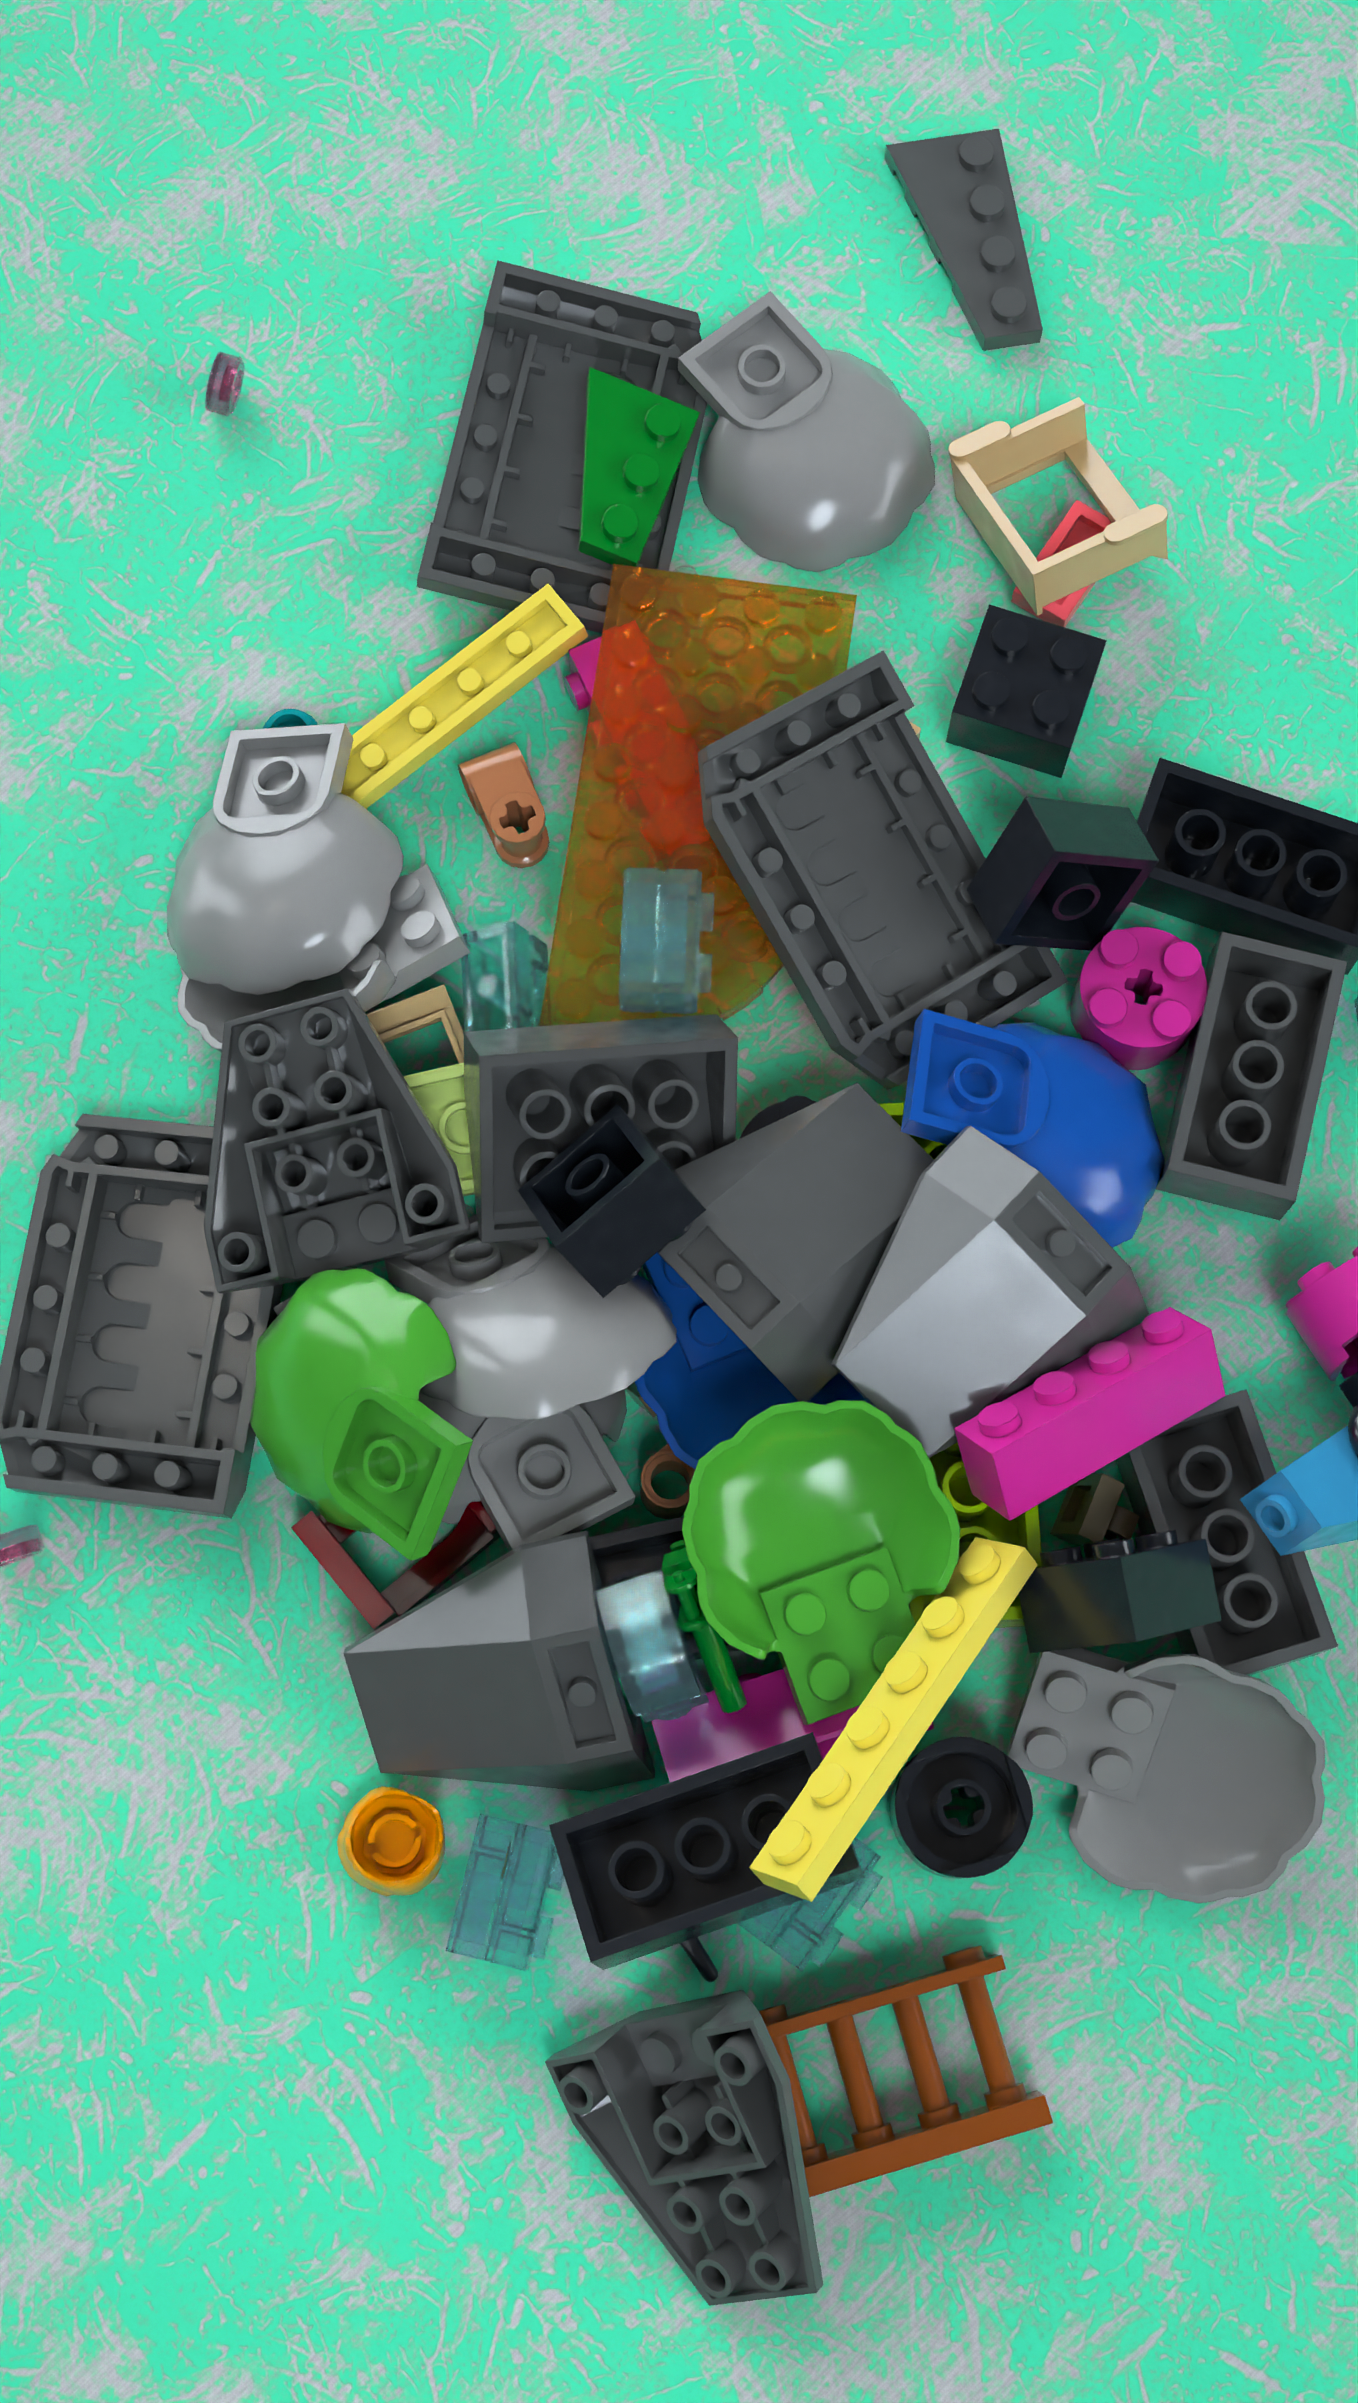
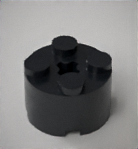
M972 1737L943 1739L927 1746L907 1762L897 1776L890 1799L892 1828L904 1852L922 1869L947 1878L979 1877L992 1873L1006 1865L1022 1846L1033 1817L1031 1790L1019 1765L995 1746ZM958 1789L962 1799L973 1798L976 1803L977 1811L967 1816L969 1825L967 1828H962L957 1818L947 1819L944 1814L943 1806L952 1802L951 1790Z

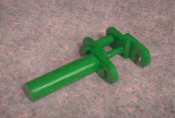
M683 1539L671 1544V1552L663 1557L664 1589L668 1594L678 1595L682 1605L680 1606L678 1618L679 1628L685 1632L692 1631L722 1711L724 1713L736 1712L747 1704V1700L724 1639L707 1622L700 1608L697 1591L694 1587L697 1583V1573L688 1559Z

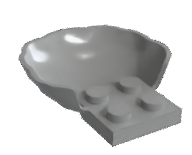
M771 291L678 358V371L719 415L700 456L698 484L704 504L717 519L734 528L741 541L760 557L786 563L795 569L821 572L840 566L850 558L868 556L891 545L908 526L914 510L924 503L935 486V463L931 456L929 432L917 414L901 399L898 389L881 369L850 353L823 349Z
M345 723L235 730L230 732L213 798V808L196 822L176 859L175 882L167 905V937L171 947L177 954L178 964L189 979L205 984H221L234 992L254 995L285 990L304 980H317L340 972L358 956L363 946L383 926L391 904V890L401 874L404 856L398 837L356 800L341 793L353 743V737Z
M428 864L409 875L399 877L391 890V904L383 926L363 946L358 956L340 972L317 980H304L285 990L254 995L234 992L221 984H205L189 979L182 968H180L183 977L177 992L178 1012L189 1026L201 1032L203 1040L221 1052L225 1021L347 988L352 990L362 1009L366 1012L382 1001L398 995L469 954L470 951L438 879Z
M477 1214L468 1218L471 1230L427 1250L385 1260L389 1282L428 1303V1306L434 1311L448 1333L456 1360V1368L451 1374L423 1386L420 1392L430 1398L447 1401L455 1409L474 1417H503L513 1420L542 1419L564 1412L575 1405L602 1399L626 1389L645 1374L653 1361L664 1356L676 1344L677 1329L672 1323L671 1310L645 1278L637 1274L632 1280L617 1286L606 1297L602 1298L546 1238L481 1243Z
M625 1389L599 1400L575 1405L564 1412L542 1419L523 1420L503 1417H474L455 1409L447 1401L430 1398L419 1391V1401L473 1440L441 1522L457 1524L469 1503L481 1501L510 1552L522 1544L580 1532L634 1503L636 1496L602 1438L605 1435L614 1442L619 1439L627 1413Z
M1081 1648L1039 1653L1006 1754L1021 1769L1077 1786L1078 1798L1069 1825V1836L1083 1861L1108 1882L1133 1890H1155L1169 1898L1194 1903L1214 1902L1227 1897L1248 1896L1267 1890L1285 1871L1288 1861L1308 1845L1320 1827L1325 1802L1321 1775L1325 1768V1742L1310 1720L1297 1711L1291 1701L1277 1688L1262 1679L1223 1669L1218 1664L1195 1654H1156L1127 1663Z

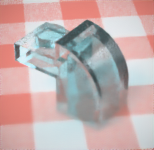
M661 1570L596 1591L608 1643L623 1689L635 1717L641 1715L645 1723L656 1719H677L686 1715L692 1707L709 1702L702 1675L688 1648L685 1633L680 1630L678 1625L679 1611L673 1594L666 1593L664 1589L665 1577Z

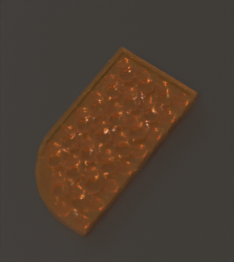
M613 564L539 1026L717 1014L720 1019L722 1018L725 1021L763 993V988L782 969L783 963L704 825L698 752L846 671L857 595Z

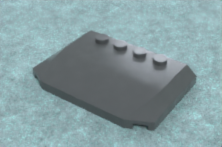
M497 260L484 311L483 326L433 523L431 522L418 573L417 587L513 611L549 583L584 625L586 630L608 634L634 622L636 623L664 592L707 402L678 371V358L702 341L699 333L701 323L698 313ZM589 367L700 412L693 435L634 574L578 551L584 464V427L587 404L586 387Z
M883 650L706 746L698 752L704 825L828 1045L834 1052L888 1090L899 1086L908 1079L915 1021L923 1009L993 1028L1067 983L1068 980L1050 948L994 944L967 891L968 886L986 858L905 715V712L914 707V704Z
M82 1114L75 1124L79 1131L60 1156L53 1154L40 1172L0 1365V1445L8 1475L3 1474L6 1488L21 1493L232 1519L246 1491L256 1437L250 1424V1416L256 1386V1349L258 1338L278 1316L274 1307L280 1304L283 1284L217 1293L204 1233L214 1126Z

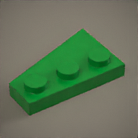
M589 367L586 387L587 404L584 427V464L578 551L634 574L693 435L700 412Z

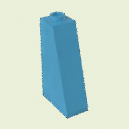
M1348 1426L1277 1472L1240 1499L1280 1556L1358 1540V1458L1350 1443Z

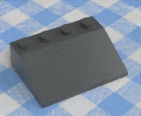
M717 1014L464 1032V1094L478 1232L481 1243L548 1237L518 1190L617 1104L658 1148L675 1170L736 1141L738 1037Z

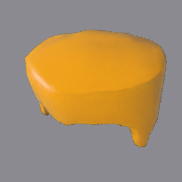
M381 1786L370 1790L349 1811L343 1828L338 1835L337 1848L341 1864L349 1877L360 1886L366 1887L372 1892L384 1896H405L418 1893L437 1877L444 1860L445 1832L439 1811L434 1805H431L424 1799L398 1788Z

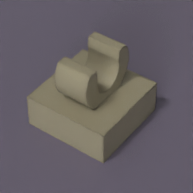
M1093 1473L1069 1486L1050 1534L1072 1545H1083L1100 1541L1104 1537L1113 1539L1118 1536L1126 1540L1132 1538L1140 1516L1117 1505L1125 1484L1103 1473Z

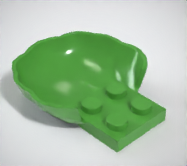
M330 1269L313 1273L297 1289L284 1310L258 1338L256 1349V1386L250 1416L251 1427L268 1457L276 1478L307 1499L330 1523L350 1530L369 1534L375 1533L410 1561L427 1556L473 1443L472 1439L419 1401V1391L423 1386L451 1374L456 1368V1360L445 1328L434 1311L421 1299L410 1294L398 1292L387 1280L366 1269H350L346 1271Z
M837 1400L826 1405L800 1401L773 1405L749 1419L733 1438L718 1443L700 1458L689 1485V1502L684 1513L682 1533L688 1559L697 1573V1595L700 1608L707 1622L729 1645L758 1659H765L771 1651L778 1653L803 1725L812 1724L862 1704L883 1673L887 1663L894 1657L915 1626L908 1605L918 1596L941 1594L946 1589L959 1560L960 1526L957 1514L949 1499L938 1487L935 1469L921 1442L911 1433L897 1426L886 1413L866 1401Z

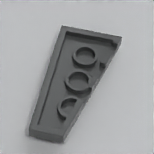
M999 129L886 145L885 161L892 175L897 174L905 190V200L914 218L919 217L930 238L929 247L938 264L942 263L953 283L952 292L982 350L1040 343L1043 328Z

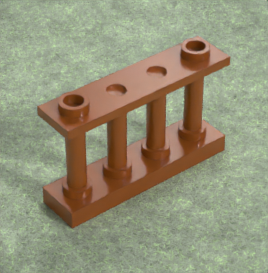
M978 1945L942 1956L946 1968L944 1970L790 2016L787 2014L785 2004L759 2011L790 2078L809 2197L1053 2123L1045 2095L1037 2090L1026 2093L1023 2082L1016 2083L989 1996L984 1975L1006 1969L1002 1955L993 1954L985 1957L982 1946ZM958 1984L989 2087V2092L983 2094L987 2106L960 2113L957 2103H950L918 1997V1995ZM891 2003L923 2108V2112L917 2114L921 2126L895 2134L891 2123L883 2122L852 2016ZM825 2023L857 2132L851 2134L854 2146L827 2154L825 2143L817 2144L786 2036Z

